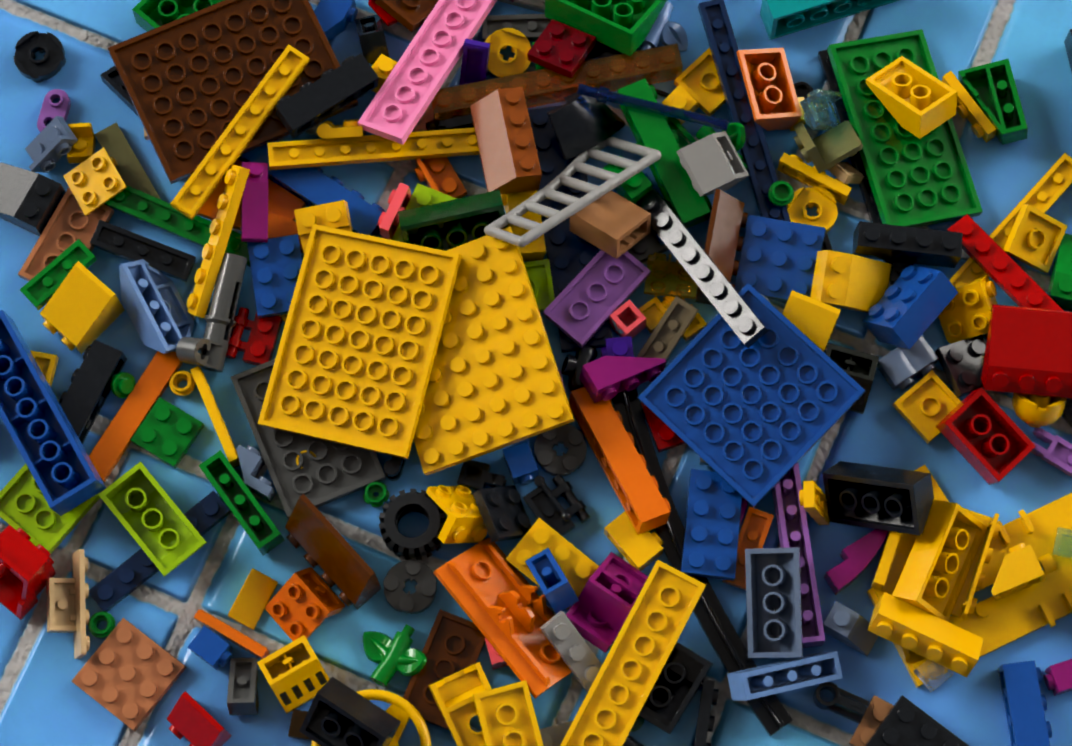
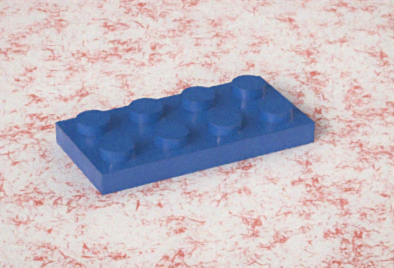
M690 470L681 572L689 576L734 581L742 496L715 471Z

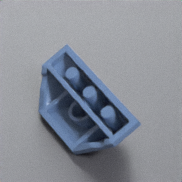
M144 259L121 264L119 266L121 302L143 344L163 354L176 351V346L181 338L191 337L195 323L190 313L187 312V308L173 281L159 270L149 266V263Z

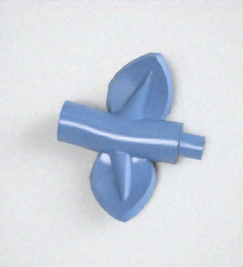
M669 1L665 3L644 42L641 44L640 54L642 56L648 57L651 51L656 50L659 42L675 51L687 50L688 39L684 28L676 22H669L673 10V5Z

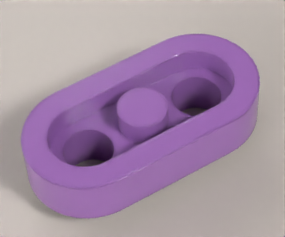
M54 89L45 95L37 121V127L40 132L46 127V123L52 121L56 116H62L67 121L71 101L65 91ZM55 98H60L58 103H52Z

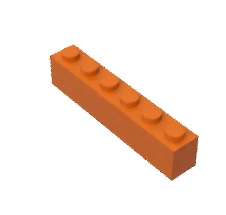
M585 387L571 391L568 401L571 411L637 534L639 535L666 524L671 512L670 504L659 492L656 478L653 475L651 476L647 470L644 456L636 450L632 434L624 428L620 412L618 410L615 411L611 400H601L594 403Z

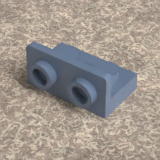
M56 116L25 148L33 160V163L29 166L32 172L47 173L54 169L55 163L62 156L68 154L72 149L71 147L78 141L62 116Z

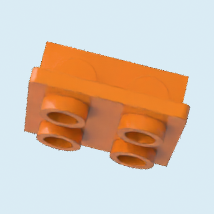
M309 567L295 572L265 606V610L290 639L295 641L303 635L308 639L326 618L340 613L345 605L315 570Z

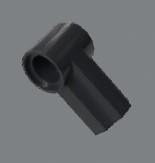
M833 682L819 684L813 695L814 703L820 709L830 710L860 724L869 704V701L838 688ZM824 689L831 691L834 697L833 701H823L820 698V691Z

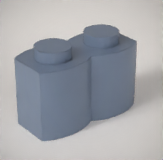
M922 335L910 350L898 347L878 360L877 368L893 390L899 387L904 390L915 382L913 379L915 376L921 373L923 376H926L931 370H935V364L939 358Z

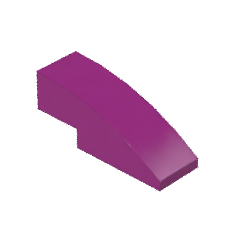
M875 529L842 550L840 556L844 561L827 571L824 575V579L835 595L848 587L863 573L880 549L888 531Z

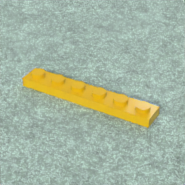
M232 164L231 169L225 175L224 181L226 186L223 194L219 196L217 201L218 212L216 218L210 224L209 232L211 235L209 241L202 250L203 261L194 277L196 284L193 293L187 299V312L194 316L205 318L250 169Z

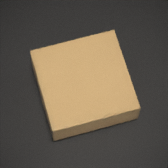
M839 162L831 169H828L844 184H860L864 177L862 173L848 162Z

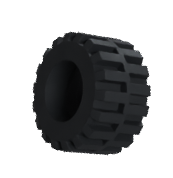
M410 489L409 493H405V490L399 491V496L395 497V495H392L389 498L390 502L388 504L385 502L383 505V513H380L379 528L387 548L390 551L392 550L398 557L404 556L405 560H410L411 558L422 560V556H432V551H438L441 548V541L438 539V536L446 521L444 511L424 490H421V493L417 492L416 489ZM419 512L424 514L429 520L427 530L422 535L414 538L405 537L400 534L398 523L401 518L408 513Z

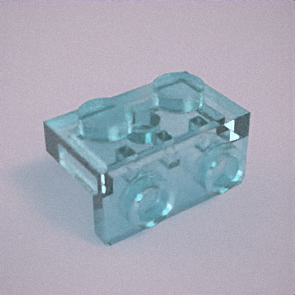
M816 89L807 94L808 98L800 102L805 113L804 120L812 130L828 131L840 124L832 106L833 102L842 98L840 92H835L831 89L826 91Z

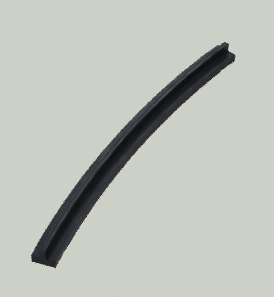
M637 388L632 391L625 390L612 398L615 411L618 410L620 412L624 428L632 434L636 450L644 456L647 470L651 476L653 475L656 478L659 492L670 504L671 512L667 523L654 529L664 543L661 546L670 566L681 571L685 529L661 471L641 403L638 399ZM690 576L706 584L693 613L727 673L757 667L753 659L748 658V651L728 619L706 577ZM775 694L746 701L769 736H772L793 720Z

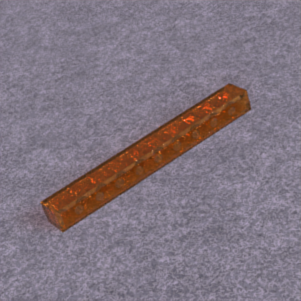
M678 44L635 51L631 56L620 54L584 61L572 78L547 68L442 88L437 92L431 105L434 120L438 119L441 121L442 119H450L454 115L464 116L471 114L470 105L497 89L523 87L527 108L565 101L564 97L584 88H588L595 95L618 91V89L646 78L648 84L675 80L682 73L683 65Z

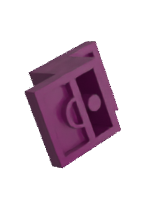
M611 552L589 578L578 597L579 601L573 604L566 613V616L584 639L606 653L617 638L648 576Z

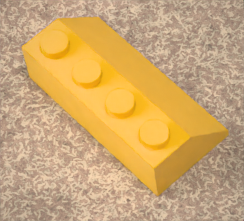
M933 500L923 534L917 535L892 596L948 622L987 527L958 503Z

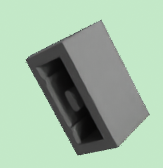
M726 131L710 134L676 151L682 167L687 171L692 181V186L700 197L714 194L715 189L727 191L750 176Z

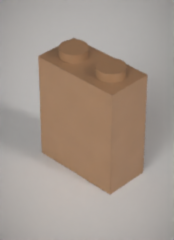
M612 190L570 217V231L616 259L650 233L651 213Z

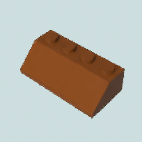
M523 87L497 89L470 105L487 192L500 190V194L539 190L542 172Z

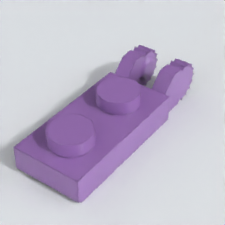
M1035 428L1033 430L1035 437L1050 445L1048 449H1045L1033 442L1036 447L1031 452L1072 477V444L1042 428Z

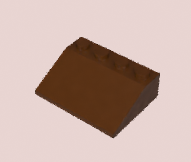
M302 494L285 526L289 533L286 538L296 549L300 546L307 553L303 557L313 568L318 565L324 572L321 575L323 580L330 587L335 585L341 591L338 595L348 607L353 605L358 610L381 590L376 574L312 502Z

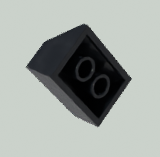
M332 677L317 692L299 732L320 746H388L401 721Z

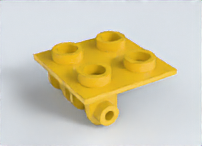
M104 147L63 175L85 216L127 188L116 168L118 165L117 161L109 156Z

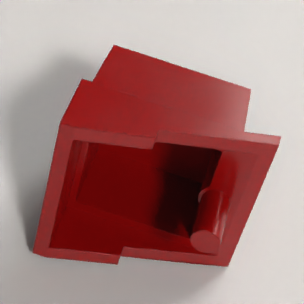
M8 525L0 533V603L22 620L38 603L37 596L46 586V580L53 578L56 572L53 567L54 561L49 557L51 554L40 544L37 546L33 545L29 541L31 537L23 529L18 528L15 530L11 525Z

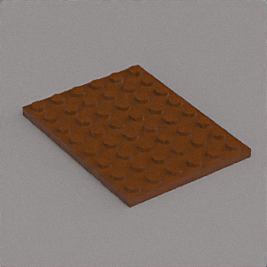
M224 0L108 48L110 57L171 184L192 175L288 44L309 57L310 61L284 96H293L307 82L314 83L320 79V76L329 69L335 70L340 67L308 0ZM355 100L328 118L358 106V100ZM276 107L241 155L289 135L276 115Z

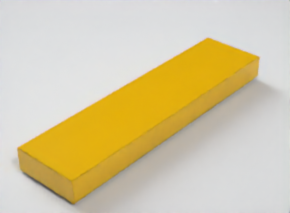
M194 367L190 369L227 459L232 467L235 468L240 465L237 450L201 367Z

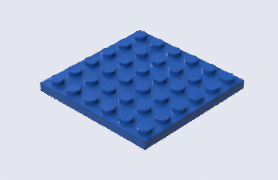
M747 283L738 293L767 328L768 332L747 348L720 313H718L639 395L638 399L755 508L865 393V389Z

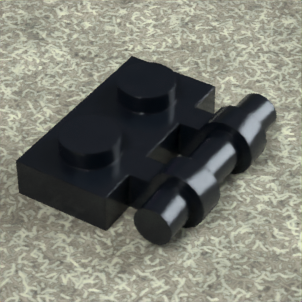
M561 474L555 476L552 481L557 488L552 490L551 493L556 499L562 496L570 505L565 511L571 513V518L577 515L581 523L587 521L590 516L585 510L586 505L582 500L579 501L572 491V485L569 481H565ZM541 487L536 488L523 497V500L537 519L541 518L561 536L575 528L571 519L569 521L561 519V513Z

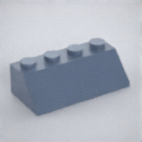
M800 547L745 549L748 658L803 657Z

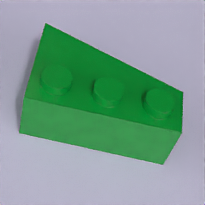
M1009 59L958 71V80L997 129L995 135L1002 145L1027 139L1028 127Z

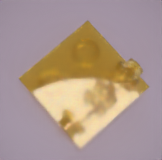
M656 252L653 255L648 254L647 268L651 271V274L645 280L644 294L696 299L697 284L677 259L676 262L671 261L672 254H669L668 261H666V254Z

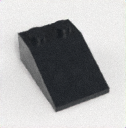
M0 162V218L40 236L66 193L60 183L39 173Z
M677 642L639 716L671 734L708 675L713 663Z

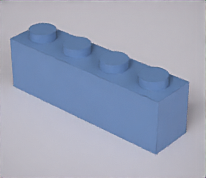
M837 651L820 652L727 673L732 701L752 700L843 678Z

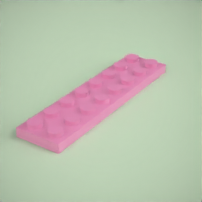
M439 0L357 122L358 126H363L364 131L404 145L462 56L465 39H473L497 0Z

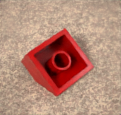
M186 691L180 696L167 717V720L172 724L168 729L180 740L183 736L191 742L189 746H223L232 736Z

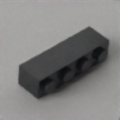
M362 53L356 57L350 56L337 69H329L320 76L319 80L314 83L307 82L301 86L299 92L293 96L286 95L281 98L277 103L278 105H276V115L294 139L378 87L379 77Z
M859 221L853 234L852 254L870 259L955 268L962 257L963 233Z
M94 340L92 346L86 348L81 367L74 371L71 377L72 384L68 391L63 392L59 400L63 411L82 444L111 391L110 381L112 377L121 372L127 361L122 351L97 340Z

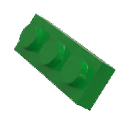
M78 239L25 284L20 291L39 311L48 303L78 261L88 268L97 258Z

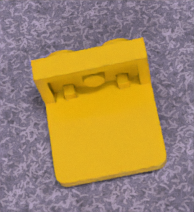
M988 275L977 278L972 283L956 287L955 289L958 293L939 314L941 326L949 343L988 333L992 304H998L995 298L997 294L996 287L993 281H990Z
M439 485L427 488V495L448 515L438 536V539L443 544L479 543L483 541L487 535V529L472 491L464 485Z

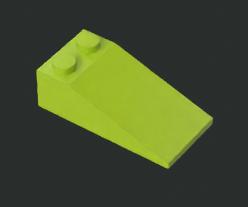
M141 461L98 494L164 577L207 544Z

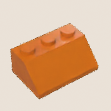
M784 47L738 50L736 53L754 121L767 131L790 129L802 117Z

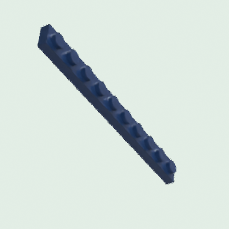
M711 0L699 3L698 10L732 123L738 122L745 127V143L740 150L744 157V163L748 166L747 172L750 175L748 177L760 217L791 222L786 206H776L768 197L770 186L777 182L778 178L763 128L754 121L736 53L739 49L724 0Z

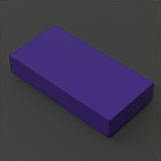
M465 39L459 86L484 91L490 43Z

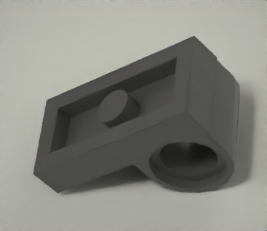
M258 657L231 658L227 695V707L230 715H258Z

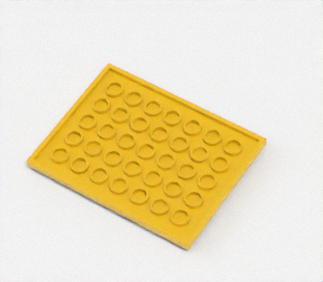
M313 224L257 424L408 459L462 256L449 251Z
M511 226L502 229L515 234ZM488 235L447 250L460 254L462 258L414 435V443L423 473L426 476L574 422L520 248Z

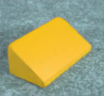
M252 568L228 613V617L254 630L278 582Z

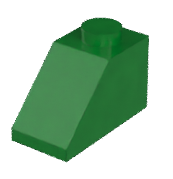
M611 164L602 168L614 173H620L625 170ZM641 171L614 189L620 196L636 204L652 190V183Z

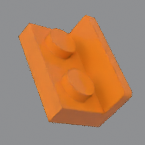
M447 157L427 158L421 160V158L415 159L417 168L414 169V172L420 182L425 181L429 188L457 199L467 195L465 187Z

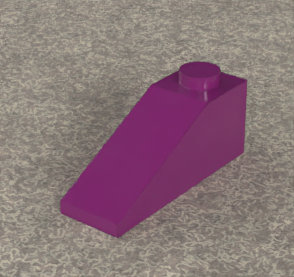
M242 162L241 167L250 169L240 201L241 242L267 243L268 163Z

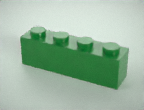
M221 450L199 465L206 478L263 556L285 541L277 527Z

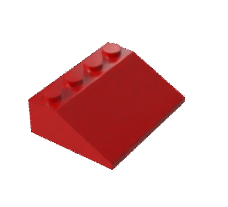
M992 304L981 376L984 390L1072 398V312Z

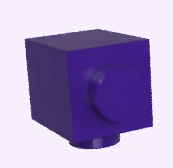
M632 336L606 338L605 347H601V357H634Z

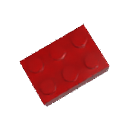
M982 387L972 391L935 426L989 485L1000 482L1036 447Z

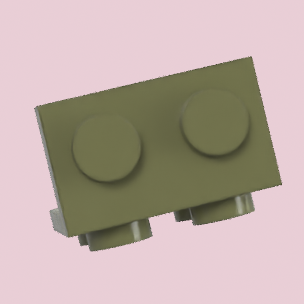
M802 121L793 126L797 133V136L793 137L807 164L812 161L818 173L831 169L835 164L847 157L854 156L863 148V144L849 121L840 123L814 139L811 138Z

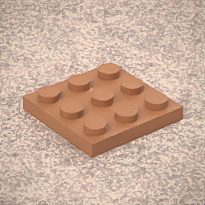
M122 618L71 682L129 728L136 731L187 667L125 618Z

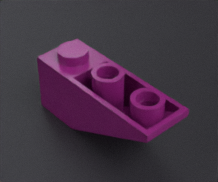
M604 356L584 364L579 379L594 403L601 400L608 401L618 393L625 390L632 391L646 381L653 382L663 372L667 361L665 358Z

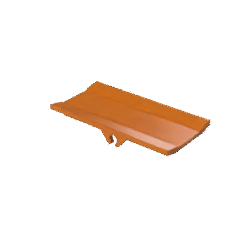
M489 537L436 569L433 574L520 681H527L529 692L536 699L550 687L571 674L572 671L540 629L542 625L555 616L546 605V596L543 594L539 597L536 593L539 588L530 585L516 567L506 560L507 556L495 542H491Z

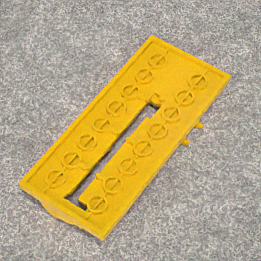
M1072 493L1028 514L1022 509L1018 511L1019 518L1005 525L997 521V523L1001 524V528L997 538H992L989 547L993 548V553L989 563H984L981 572L985 573V578L981 589L976 588L975 593L994 584L1005 555L1010 553L1009 548L1020 543H1024L1025 546L1031 544L1046 580L996 601L993 596L976 604L973 614L968 613L964 620L950 616L949 623L983 638L979 658L1048 624L1052 628L1056 626L1055 621L1072 613ZM871 588L867 590V594L875 607L884 592ZM893 643L916 688L952 671Z

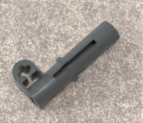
M231 253L224 254L215 283L209 315H205L204 318L207 322L203 339L181 338L176 346V355L179 361L195 367L199 366L201 369L223 372L232 328L237 324L234 318L247 258Z

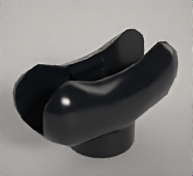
M584 345L576 351L575 356L566 355L561 373L569 376L568 387L570 391L584 387L579 378L582 366L594 361L597 357V350L594 346Z

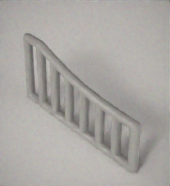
M609 137L591 149L579 154L546 186L508 213L484 228V233L512 245L525 247L658 161L662 154L659 150ZM609 146L643 156V158L639 161H634L601 150ZM592 158L624 168L625 170L620 173H614L585 164V162ZM577 171L605 180L606 182L598 186L571 176ZM564 185L587 194L577 198L556 190ZM547 198L568 206L559 211L539 203ZM530 211L548 219L538 223L521 216ZM512 224L529 231L519 236L502 230V228Z

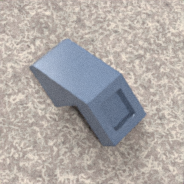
M239 444L236 450L245 485L251 492L271 503L276 495L273 487H271L273 483L262 476H259L258 479L256 478L265 464L260 456L261 452L250 445L245 448Z

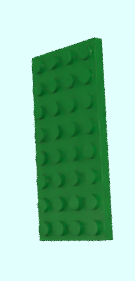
M923 30L829 45L827 52L850 124L863 144V148L859 152L882 224L916 228L959 220L966 214L970 217L979 216L983 211L952 118L919 139L900 126L866 84L867 78L901 56L939 79Z

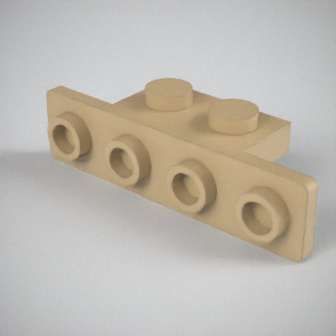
M78 549L72 554V578H48L46 580L47 633H74V659H81L90 649V637L86 636V625L89 624L90 614L89 610L86 609L85 602L89 595V585L85 583V573L88 571V558L84 555V549Z

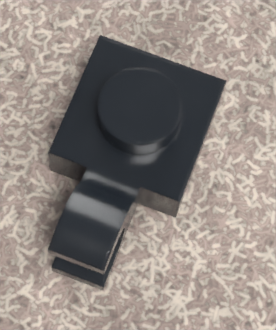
M468 460L463 462L457 484L479 490L484 489L485 485L492 488L505 486L507 480H505L503 475L490 473L491 467L489 464Z

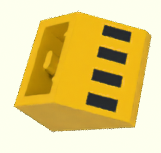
M305 635L257 662L286 714L315 698L317 692L330 680Z

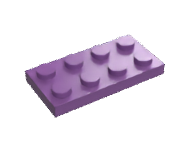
M600 250L543 311V315L582 348L606 323L610 315L646 280L651 271L628 251L616 259Z

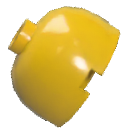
M1013 393L1012 406L1017 417L1029 426L1037 428L1056 422L1063 414L1067 398Z

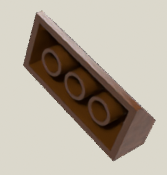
M715 189L704 251L727 280L731 282V276H737L739 260H734L736 251L741 252L744 239L743 236H739L740 227H746L748 213L743 212L745 203L720 189ZM697 287L695 302L712 305L701 289Z

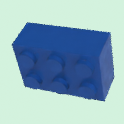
M910 264L901 272V276L896 282L886 289L883 297L877 304L869 309L868 314L862 321L879 342L910 350L956 296L958 291L942 271Z

